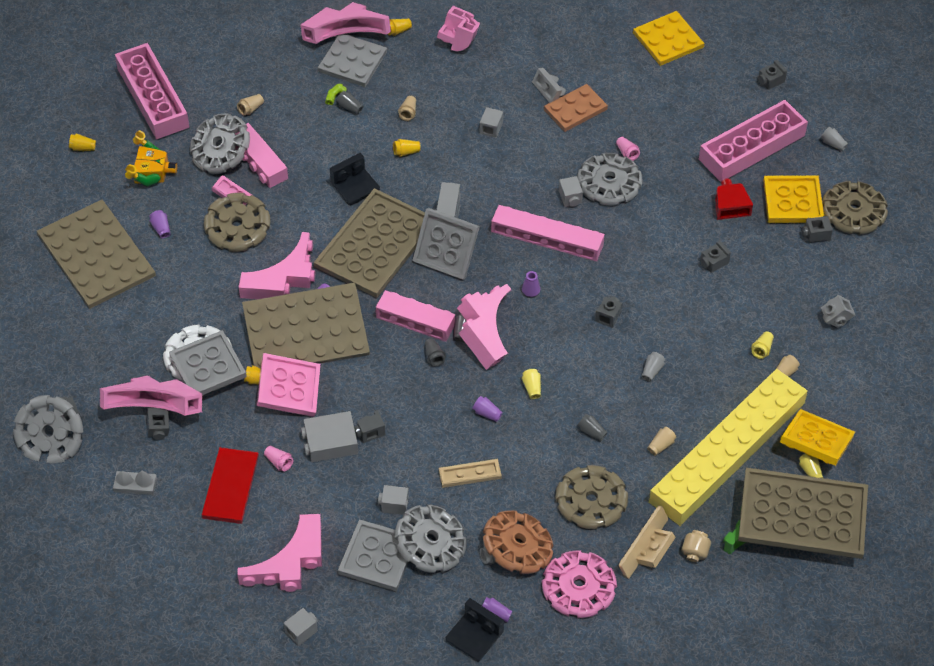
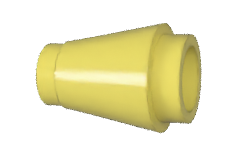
M766 331L752 344V354L756 358L763 359L769 355L774 338L773 334Z
M536 369L524 371L521 379L530 399L540 398V373Z
M806 454L799 457V465L807 476L823 478L818 458Z

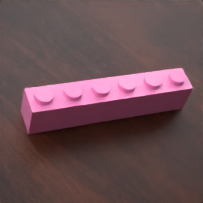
M499 205L492 219L491 232L593 261L598 260L604 245V234L510 207Z

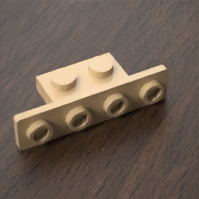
M658 506L654 513H652L650 519L621 559L619 567L625 578L629 579L638 564L656 568L674 541L675 536L673 532L662 530L668 521L662 506Z

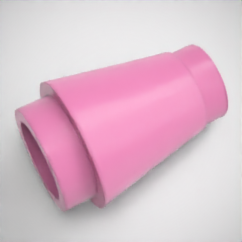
M624 137L617 139L616 145L623 157L626 156L632 161L639 157L640 151L637 145Z
M268 446L264 451V456L279 471H287L291 468L293 458L290 453L272 446Z

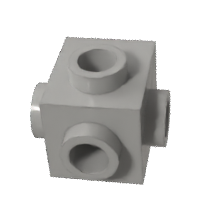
M840 295L829 300L821 307L824 321L835 327L845 325L848 320L855 316L850 301Z

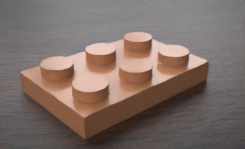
M588 84L544 106V111L564 132L608 109V105Z

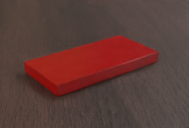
M219 447L202 511V519L242 524L259 458L258 452Z

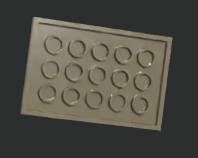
M374 188L314 261V267L347 284L355 283L356 288L377 298L416 249L425 212Z
M103 200L97 201L37 230V235L89 309L156 276L154 269Z
M355 283L242 302L253 364L258 368H261L263 353L317 364L370 355Z
M746 468L738 541L863 559L868 485Z

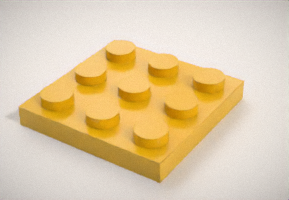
M677 11L633 29V34L660 66L702 49L705 44Z
M819 175L764 176L763 183L768 223H806L807 218L824 216Z
M800 409L783 433L780 443L785 444L789 448L804 452L808 456L823 460L827 464L836 466L852 441L855 431Z

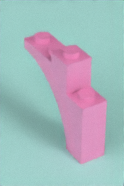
M354 2L340 11L326 7L301 24L302 39L314 44L345 33L375 32L387 35L391 32L389 16L368 11L365 5Z
M302 232L295 249L280 263L260 271L242 272L239 283L240 298L263 299L290 294V287L310 288L311 281H315V270H312L311 256L308 255L309 251L312 252L313 240H310V234Z
M508 284L502 287L496 286L490 291V294L486 292L481 295L479 292L471 295L469 293L461 299L462 303L457 307L466 319V322L462 325L464 328L458 334L486 370L500 362L508 354L500 340L496 325L498 305L511 291Z
M150 376L133 378L129 383L100 388V407L103 409L130 406L154 407L171 410L186 416L202 412V393L178 379L160 383Z
M320 514L300 515L299 524L293 538L283 550L272 558L253 566L238 568L239 585H274L280 583L281 590L288 592L302 589L301 567H306L307 569L322 567Z

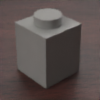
M486 107L480 121V134L497 138L503 124V111Z
M577 176L560 179L559 193L564 207L582 204L583 191Z
M384 485L383 493H379L378 505H381L382 513L403 515L407 511L408 488Z
M302 608L284 622L285 633L299 646L318 631V620L312 612L308 613Z

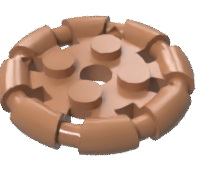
M502 511L497 516H492L486 522L483 530L485 534L483 536L484 546L490 556L493 555L495 562L503 568L512 572L517 570L520 574H531L538 572L540 568H545L551 561L553 556V550L551 549L553 548L552 538L548 530L544 529L541 526V522L526 513L520 514L517 511ZM515 538L521 539L523 543L517 542Z

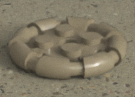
M851 181L838 183L832 189H828L822 199L824 216L829 217L830 223L834 224L837 230L847 234L854 232L862 235L873 232L877 229V226L883 225L888 215V210L886 209L888 205L884 196L879 191L874 190L873 186L859 181L857 183H851ZM851 205H858L859 208H853Z
M245 193L226 194L227 197L218 198L207 209L208 214L204 217V230L209 235L208 239L218 248L229 249L230 252L246 251L251 246H257L266 237V231L270 228V214L265 209V204L253 195L246 196ZM230 203V204H231V207H228V208L226 209L224 205H227V204ZM236 220L242 221V224L239 226H234L232 223Z
M587 465L586 468H574L563 476V481L559 482L556 488L555 499L559 504L558 509L566 520L576 523L581 528L597 529V527L601 526L608 527L621 518V513L625 512L628 505V492L625 491L626 485L616 473H610L602 466ZM588 475L589 479H582V476ZM572 485L574 486V489L572 490L568 488V486ZM592 494L597 497V500L589 501L586 497ZM580 511L584 515L580 517L577 515V513Z

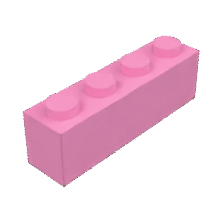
M247 123V131L250 133V144L248 150L244 152L245 157L243 161L249 163L252 172H256L260 181L263 184L266 183L269 188L287 180L288 171L285 164L254 128Z
M385 290L376 306V318L445 342L455 326V314L450 311L441 310L430 304H424L415 299L400 296L395 292Z

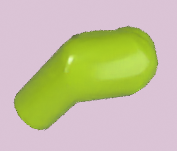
M336 84L328 91L325 103L333 105L336 95L342 91H347V88L343 84Z

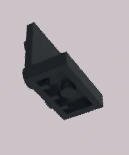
M361 153L330 167V182L349 205L367 197L374 188L380 190V186L366 171L364 156Z
M469 598L465 603V614L448 633L446 641L479 662L504 632V620Z

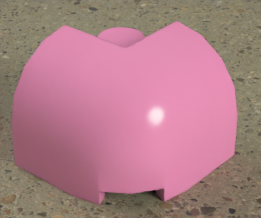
M452 6L447 13L444 25L438 32L437 38L443 42L451 43V50L462 51L474 40L480 23L474 19L473 14Z

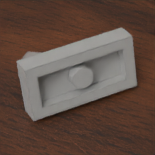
M538 68L532 83L549 103L559 99L566 92L565 88L557 84L558 77L548 74L544 68Z
M143 470L139 473L117 471L113 491L154 495L157 475L148 474Z

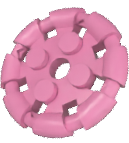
M581 550L569 551L561 554V557L558 559L554 558L548 564L543 573L545 578L542 580V589L546 600H550L551 606L558 612L566 616L571 614L576 615L577 618H587L597 615L599 610H605L611 604L615 597L614 589L617 587L616 576L613 569L609 568L606 565L607 562L600 556L591 552L589 554L582 553ZM585 561L587 562V566L579 565V562ZM559 577V581L553 580V578ZM581 579L585 584L577 586L574 584V581ZM600 585H604L606 589L600 588ZM561 592L562 596L558 598L556 594ZM595 598L597 602L593 604L590 600ZM571 603L579 605V607L571 606Z

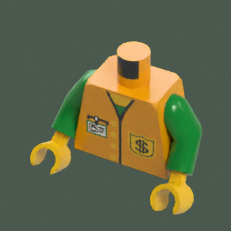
M137 131L136 136L133 138V143L136 145L142 144V146H139L135 165L129 164L126 167L125 177L127 179L134 177L135 183L151 186L164 182L166 173L176 174L177 163L169 162L167 152L162 151L149 140H144V132Z

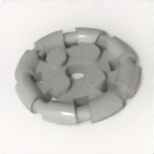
M228 113L217 114L213 118L203 121L196 129V134L192 137L190 143V154L193 155L192 160L200 170L208 171L210 174L224 173L227 169L236 167L245 157L244 152L248 150L250 144V133L247 131L248 127L245 122L238 116H232ZM222 139V143L216 146V142Z
M601 153L600 156L594 155L581 165L582 168L579 169L577 174L583 194L591 201L601 202V205L615 206L619 205L620 202L626 203L632 200L638 194V189H641L643 181L641 171H638L636 163L626 156L621 157L616 153ZM612 176L614 179L609 180L606 177Z
M50 395L35 397L30 400V403L23 405L15 417L16 427L13 429L15 443L18 449L21 448L24 452L23 455L29 459L39 461L42 451H49L47 463H62L69 457H73L81 446V433H83V423L79 413L76 414L73 410L74 406L60 397L52 398ZM49 405L54 406V412L49 411ZM36 409L39 413L34 415L32 410ZM64 414L69 416L70 419L68 421L63 416ZM24 423L29 424L27 430H23ZM47 425H50L54 430L52 436L46 435L44 431ZM68 430L73 432V438L68 437ZM30 440L35 445L33 448H30L27 444ZM61 446L65 447V451L63 453H61L59 450Z
M427 504L426 507L418 505L410 508L403 514V518L398 520L395 529V539L399 543L397 547L408 563L411 561L415 564V568L429 573H435L437 570L445 572L452 569L459 563L460 557L464 556L466 550V537L463 536L464 529L454 515H449L445 512V509L435 505ZM427 534H433L436 537V541L429 540ZM406 537H411L410 541L407 542ZM416 551L422 554L423 557L419 558L418 556H416ZM439 557L440 562H435V559Z

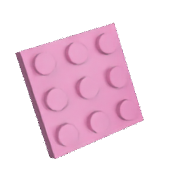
M263 353L257 406L314 417L317 408L320 364Z

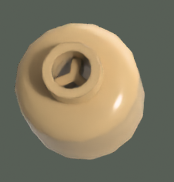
M693 530L692 533H688L685 536L682 552L687 556V560L697 563L699 560L707 558L711 546L708 535L704 532Z

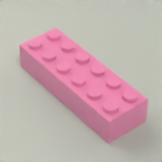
M148 43L115 54L117 69L155 138L159 139L189 128L187 112Z
M783 100L700 146L699 160L721 182L804 137L808 121L786 100Z

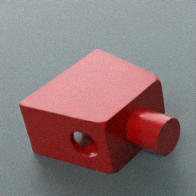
M728 178L722 180L721 186L717 187L715 195L717 220L751 216L753 203L743 184H732L731 179Z

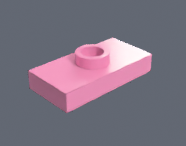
M223 175L212 187V191L222 198L227 197L226 194L245 193L246 196L252 195Z

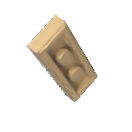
M498 459L439 468L442 488L501 479L502 476Z

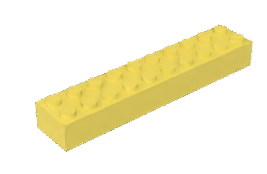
M776 369L651 489L649 503L655 508L662 506L667 517L681 526L805 404L808 390Z

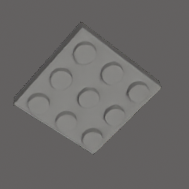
M340 34L318 66V72L366 87L386 55L387 48L346 34Z
M427 208L413 261L464 280L467 276L480 226Z
M223 330L169 352L170 358L183 382L202 393V395L247 377L245 369Z
M359 519L339 566L338 574L397 592L408 562L398 550L397 545L399 543L395 539V530ZM406 537V541H410L411 537Z

